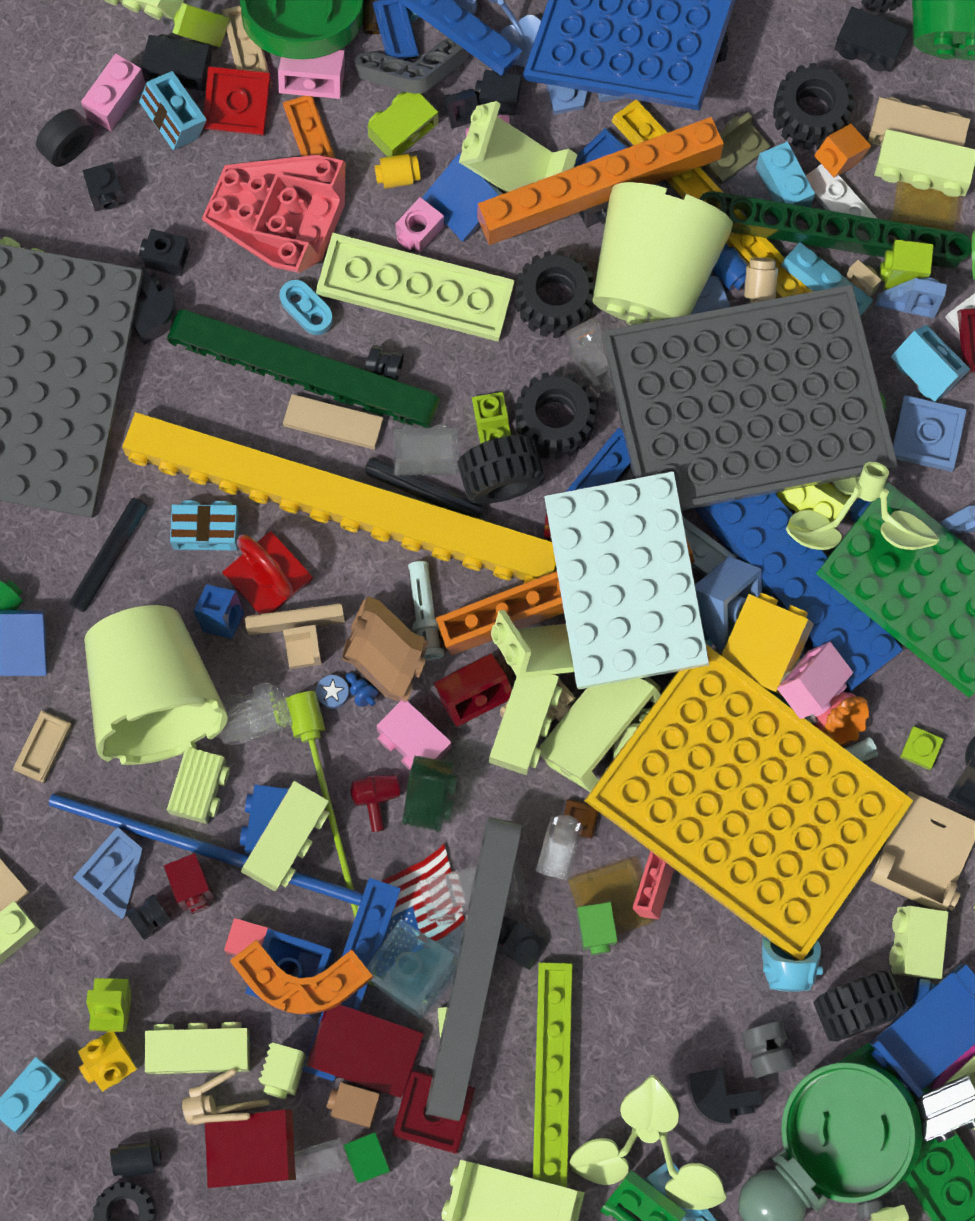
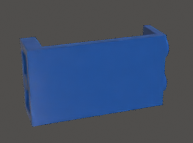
M960 964L911 1006L903 1016L896 1019L869 1043L874 1048L871 1056L883 1069L889 1066L897 1075L896 1078L915 1097L920 1098L924 1094L921 1090L975 1044V974L966 964Z

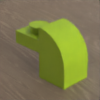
M94 978L93 990L87 991L86 1000L90 1013V1031H126L131 1004V988L128 979Z

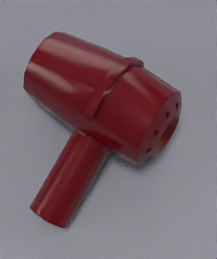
M395 774L367 775V777L353 780L350 788L352 800L356 806L367 805L371 832L385 830L380 803L400 796L397 776Z

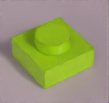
M913 726L900 758L931 770L944 739Z

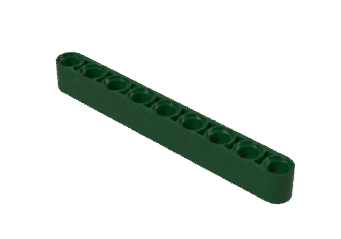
M716 191L703 193L699 198L716 207L732 220L731 232L793 243L801 242L805 245L883 258L885 257L886 250L891 251L893 247L887 239L888 235H892L898 240L911 242L922 240L927 244H933L931 266L945 268L960 266L972 251L970 238L963 233ZM733 211H743L747 219L740 220L736 218ZM764 216H774L778 224H768ZM795 221H804L808 226V230L799 229ZM826 225H832L837 228L839 235H831L827 231ZM857 230L865 231L869 236V240L860 239L857 235ZM949 246L957 247L960 251V256L953 255L949 250Z
M178 310L166 339L173 346L179 344L187 347L186 350L206 357V354L215 356L217 361L232 366L238 364L244 366L245 370L265 376V374L274 376V380L291 386L295 384L304 386L306 391L324 396V394L333 396V400L350 406L354 404L363 406L365 411L380 416L384 414L392 416L393 420L412 427L413 424L422 426L424 431H430L441 403V399L428 391L187 310Z

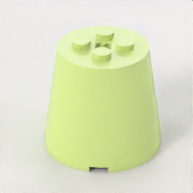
M624 182L614 185L609 198L593 303L606 313L625 320L630 326L690 315L731 234L733 222L725 213L687 194L684 200L666 195L667 188L635 182Z
M147 605L126 609L102 619L86 633L84 642L97 753L103 760L109 762L113 758H118L121 765H137L162 761L184 754L186 747L196 749L195 742L205 736L208 739H213L224 729L228 720L225 707L177 610L162 605Z

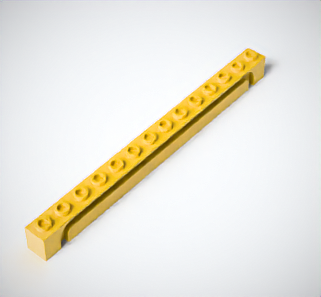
M135 412L122 446L125 455L128 456V460L136 465L146 466L147 463L159 466L158 470L168 475L176 476L177 472L189 475L188 479L200 485H206L207 481L217 484L221 491L228 494L236 495L240 491L249 494V498L257 503L267 504L268 501L280 504L279 508L289 513L296 514L300 510L310 513L309 517L321 523H328V520L341 523V528L350 532L357 533L359 529L371 532L370 536L378 541L389 542V539L402 542L401 546L414 552H419L420 548L431 551L433 557L442 561H450V558L463 561L462 565L471 570L480 571L481 567L492 570L495 577L509 581L514 577L524 580L523 584L556 571L553 544L550 541Z

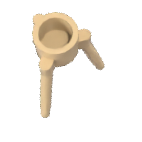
M232 1068L199 1087L189 1089L190 1097L183 1098L182 1109L186 1122L189 1125H198L206 1122L248 1120L250 1118L249 1113L229 1112L268 1106L270 1102L264 1099L216 1107L212 1095L206 1096L204 1093L234 1076L237 1070Z

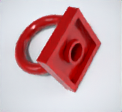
M269 531L258 542L249 535H240L237 538V545L242 555L222 571L226 579L259 615L276 612L313 580V576L272 531Z

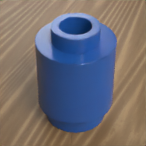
M725 244L713 268V272L729 290L736 288L740 291L745 288L746 266L749 264L734 247L730 248L728 244Z

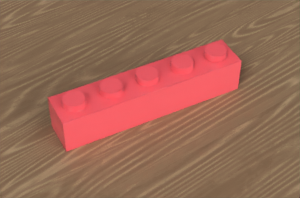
M651 851L632 909L640 917L659 919L674 868Z

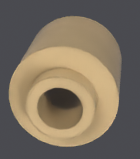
M764 257L750 258V265L746 266L744 297L750 298V303L776 298L778 268L775 267V259Z

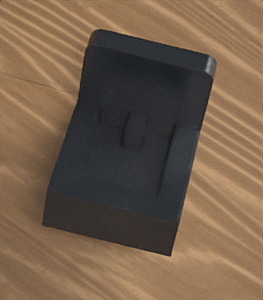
M503 917L496 950L525 969L530 970L547 941L520 922Z

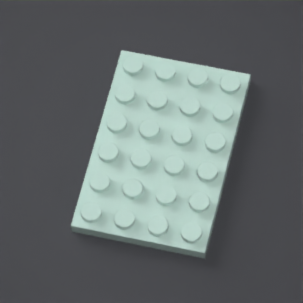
M674 471L544 496L577 688L584 689L709 666Z

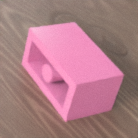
M338 50L330 55L303 60L281 57L278 69L279 93L340 99L345 73V50Z
M115 53L81 101L85 116L112 131L145 85L142 69Z
M828 642L808 651L777 689L800 719L812 714L817 717L831 707L830 700L845 690L847 687L845 682L853 674V671L832 643Z
M400 701L377 725V732L380 734L377 738L379 742L390 752L395 748L404 756L401 762L414 774L419 770L425 776L452 748L451 741L408 701Z

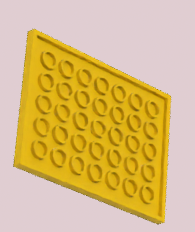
M706 644L709 666L682 670L676 673L584 801L796 961L804 960L913 800L805 718L800 719L793 709Z

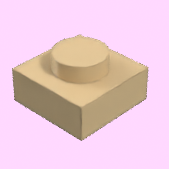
M859 260L849 268L845 277L863 290L869 297L877 291L881 282L876 271Z

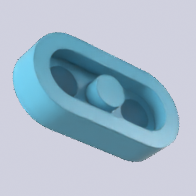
M291 280L282 286L280 290L282 307L306 332L312 335H322L329 331L333 323L331 309L306 283L300 280ZM293 295H300L302 299L299 302L294 303L290 300ZM315 316H320L323 318V321L320 324H314L311 322L312 318Z

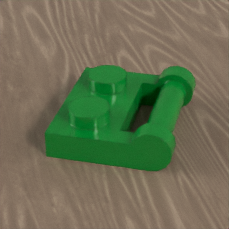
M630 1170L600 1209V1212L605 1216L609 1217L611 1215L617 1221H640L626 1209L630 1210L642 1221H681L686 1214L683 1209L632 1170Z

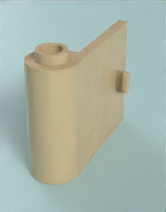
M908 791L907 796L913 802L887 838L870 881L930 909L940 911L948 909L953 911L960 897V893L956 891V882L975 842V821Z

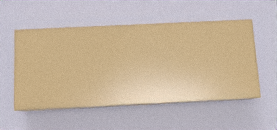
M240 6L223 9L222 14L230 18L226 30L236 69L269 73L263 49L256 45L244 30Z
M291 394L283 426L375 450L383 424V417Z
M342 604L246 616L247 618H245L246 630L249 636L280 632L285 629L310 625L317 627L345 623Z

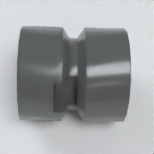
M783 1020L758 1026L741 1033L746 1051L753 1053L750 1064L755 1079L797 1067L792 1048L785 1046V1042L789 1038ZM767 1042L769 1043V1046L771 1048V1050L767 1051L766 1049Z

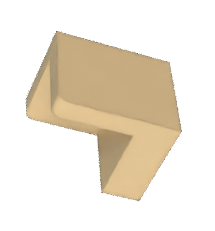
M315 625L283 630L290 669L322 664Z

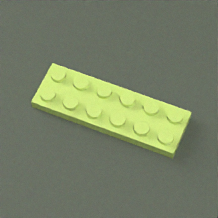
M332 233L316 294L499 342L515 280Z

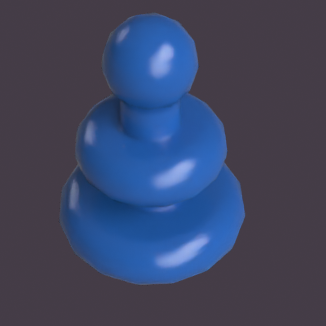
M349 672L345 676V680L347 683L352 684L350 693L355 696V704L359 707L369 704L374 706L376 704L374 699L378 695V689L374 685H369L366 679L358 680L355 673Z

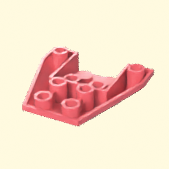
M310 155L225 165L202 220L274 268L301 273L322 261L332 233H334L345 207L346 163L339 159Z

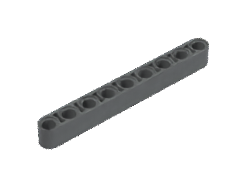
M488 817L429 1089L425 1111L427 1115L460 1121L517 854L522 828L521 823Z

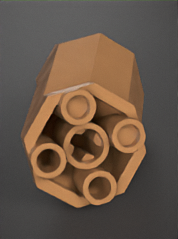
M367 596L362 601L350 628L352 629L350 638L347 637L341 660L353 664L385 697L397 702L399 700L407 702L413 688L411 681L414 676L419 678L425 664L423 657L429 642L424 640L425 637L412 633L379 600Z

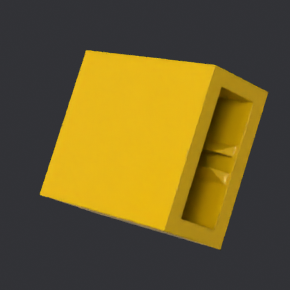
M760 593L757 598L748 594L721 656L765 689L781 695L777 687L796 666L814 623L806 618L807 612L790 605L788 610L776 606L778 600L771 596Z

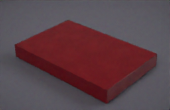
M339 1004L332 1009L324 1011L305 1065L402 1098L424 1033Z
M284 1109L250 1113L248 1120L205 1123L207 1188L296 1180L293 1110Z

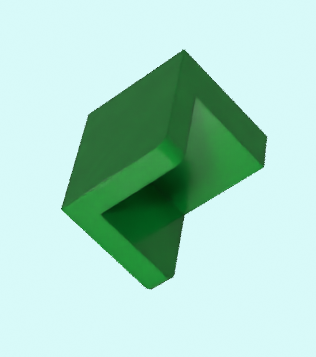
M376 1133L343 1145L357 1183H363L380 1175L391 1173Z

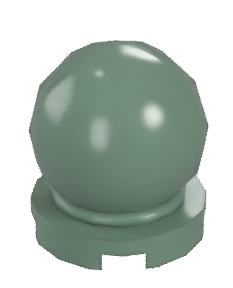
M784 1149L772 1158L776 1164L775 1170H762L751 1176L741 1188L738 1199L739 1213L743 1221H803L806 1208L811 1207L818 1212L828 1202L823 1194L818 1198L816 1197L817 1193L811 1189L816 1185L815 1182L794 1158L788 1162L786 1161L788 1154Z

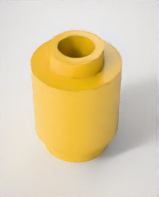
M409 154L383 157L379 158V165H374L377 184L383 183L384 189L413 185V181L421 180L417 155L409 156Z

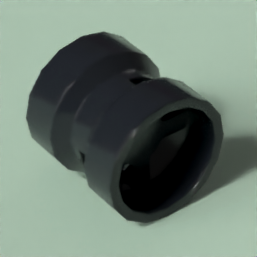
M373 345L367 358L365 371L397 381L399 376L396 373L397 369L402 368L404 353L397 351L392 353L386 352L383 347Z
M154 894L145 899L144 906L139 908L133 907L126 912L129 920L144 940L153 935V931L157 926L164 927L172 922Z

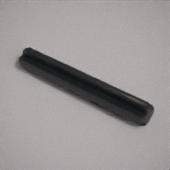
M371 457L365 466V473L438 507L479 520L483 514L482 505L473 503L460 495L377 458Z
M133 497L129 501L70 599V604L73 608L81 612L87 610L147 510V505L142 500Z

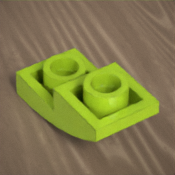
M182 3L180 9L175 14V26L172 33L221 47L230 18Z
M503 392L471 397L480 444L492 439L511 436Z

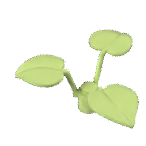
M867 462L862 469L860 477L832 482V485L838 492L850 495V498L834 521L829 522L828 518L819 512L803 510L792 515L786 527L787 533L803 546L816 550L831 549L837 546L842 539V535L835 528L840 524L856 498L872 502L880 497L882 519L886 521L882 524L880 531L889 543L901 549L916 550L936 545L940 540L925 523L912 514L895 511L891 516L889 515L887 509L889 491L884 488L889 470L878 462Z
M650 1075L622 1101V1118L628 1125L633 1127L624 1148L619 1150L617 1144L611 1139H594L580 1146L570 1159L569 1167L576 1174L596 1184L611 1185L620 1182L627 1175L629 1164L623 1157L628 1154L637 1137H640L646 1143H654L660 1139L669 1174L673 1177L665 1185V1192L672 1202L686 1209L703 1210L715 1207L727 1198L721 1178L707 1165L691 1163L682 1166L679 1172L675 1170L667 1141V1132L677 1125L679 1110L670 1092L654 1075Z

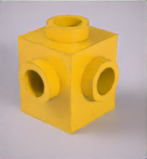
M115 1032L105 1033L101 1037L90 1041L78 1051L84 1063L79 1066L81 1073L89 1084L95 1081L102 1092L118 1084L123 1078L137 1070L129 1052Z

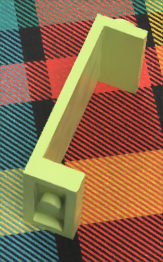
M497 101L476 106L471 115V125L467 137L462 144L459 163L507 193L574 168L577 158L576 153L570 149L551 152L497 116L501 105Z
M505 610L498 611L496 622L491 630L492 640L497 644L507 664L511 666L518 678L574 672L566 624L517 629Z
M645 677L644 680L638 678L587 688L540 745L539 749H542L541 758L550 768L590 792L598 782V778L592 770L648 701L653 703L657 701L661 695L659 693L661 687L652 679Z
M460 1160L459 1166L454 1167L451 1175L450 1185L453 1186L450 1200H447L444 1204L442 1220L578 1221L585 1192Z

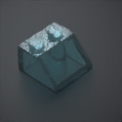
M400 919L366 968L374 977L370 980L372 984L393 1001L422 1019L455 971L457 958L453 953Z

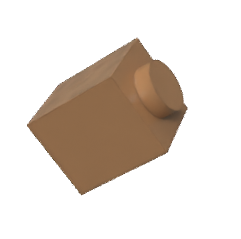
M340 1082L338 1090L332 1088L327 1108L332 1110L330 1115L332 1118L371 1129L381 1096L378 1093Z

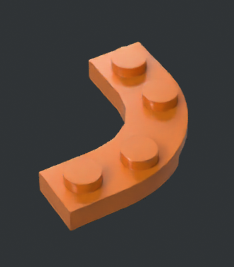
M257 939L230 960L231 964L258 997L276 1009L293 1014H315L332 1009L347 1000L374 978L352 949L322 973L307 978H297L286 974L275 964Z

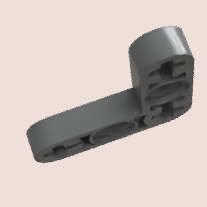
M446 38L415 63L377 52L361 53L356 56L354 62L356 75L359 78L408 93L418 94L430 90L465 62L469 54L468 51L450 38Z

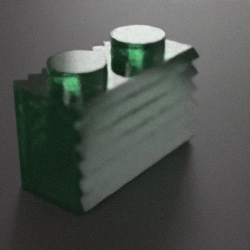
M414 756L402 819L404 825L409 824L411 827L415 825L417 828H428L430 831L435 830L439 832L441 831L443 820L450 821L454 801H449L448 795L455 794L458 780L457 775H452L454 763Z

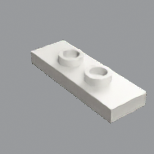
M822 164L806 175L815 193L814 197L826 210L876 218L840 176L833 178ZM857 230V235L860 239L869 240V236L865 231Z

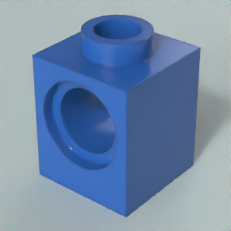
M207 584L193 610L204 633L230 639L233 638L245 613L236 591Z

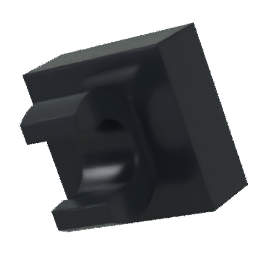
M473 88L443 97L451 129L471 123V115L476 106H478Z

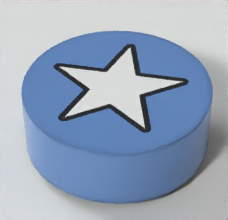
M328 675L317 684L316 694L321 705L329 709H336L343 706L348 700L349 689L343 678L337 675Z

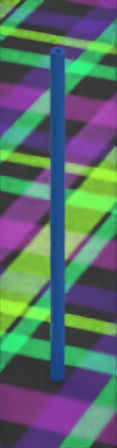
M54 793L49 799V806L116 828L118 827L119 829L243 868L249 857ZM296 871L289 881V884L358 906L364 894Z

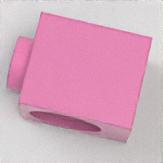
M419 197L395 224L398 242L407 250L414 248L417 252L421 253L443 229L444 216ZM416 224H421L425 227L420 232L412 231L410 228Z

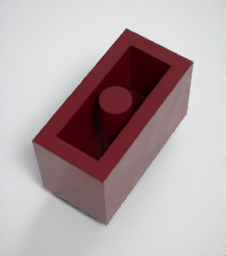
M492 654L434 682L442 705L456 727L509 701L512 692L505 672Z
M195 853L163 865L176 901L184 912L190 910L191 914H195L210 907L209 902L215 900L202 863Z

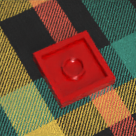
M209 66L203 113L207 120L203 129L264 136L271 74Z

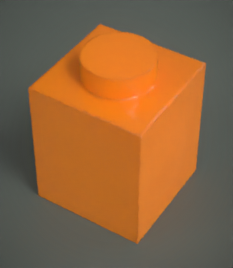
M849 124L827 136L814 156L835 178L855 167L870 149L871 145L852 124Z

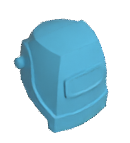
M763 936V972H765L770 989L797 992L808 991L812 985H815L816 976L823 974V968L818 967L821 953L818 939L804 960L796 961Z

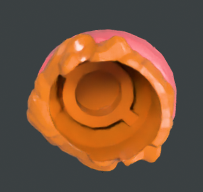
M843 691L830 700L831 707L820 716H817V723L813 724L841 746L847 745L851 741H858V732L866 730L865 723L867 718H869L867 700Z

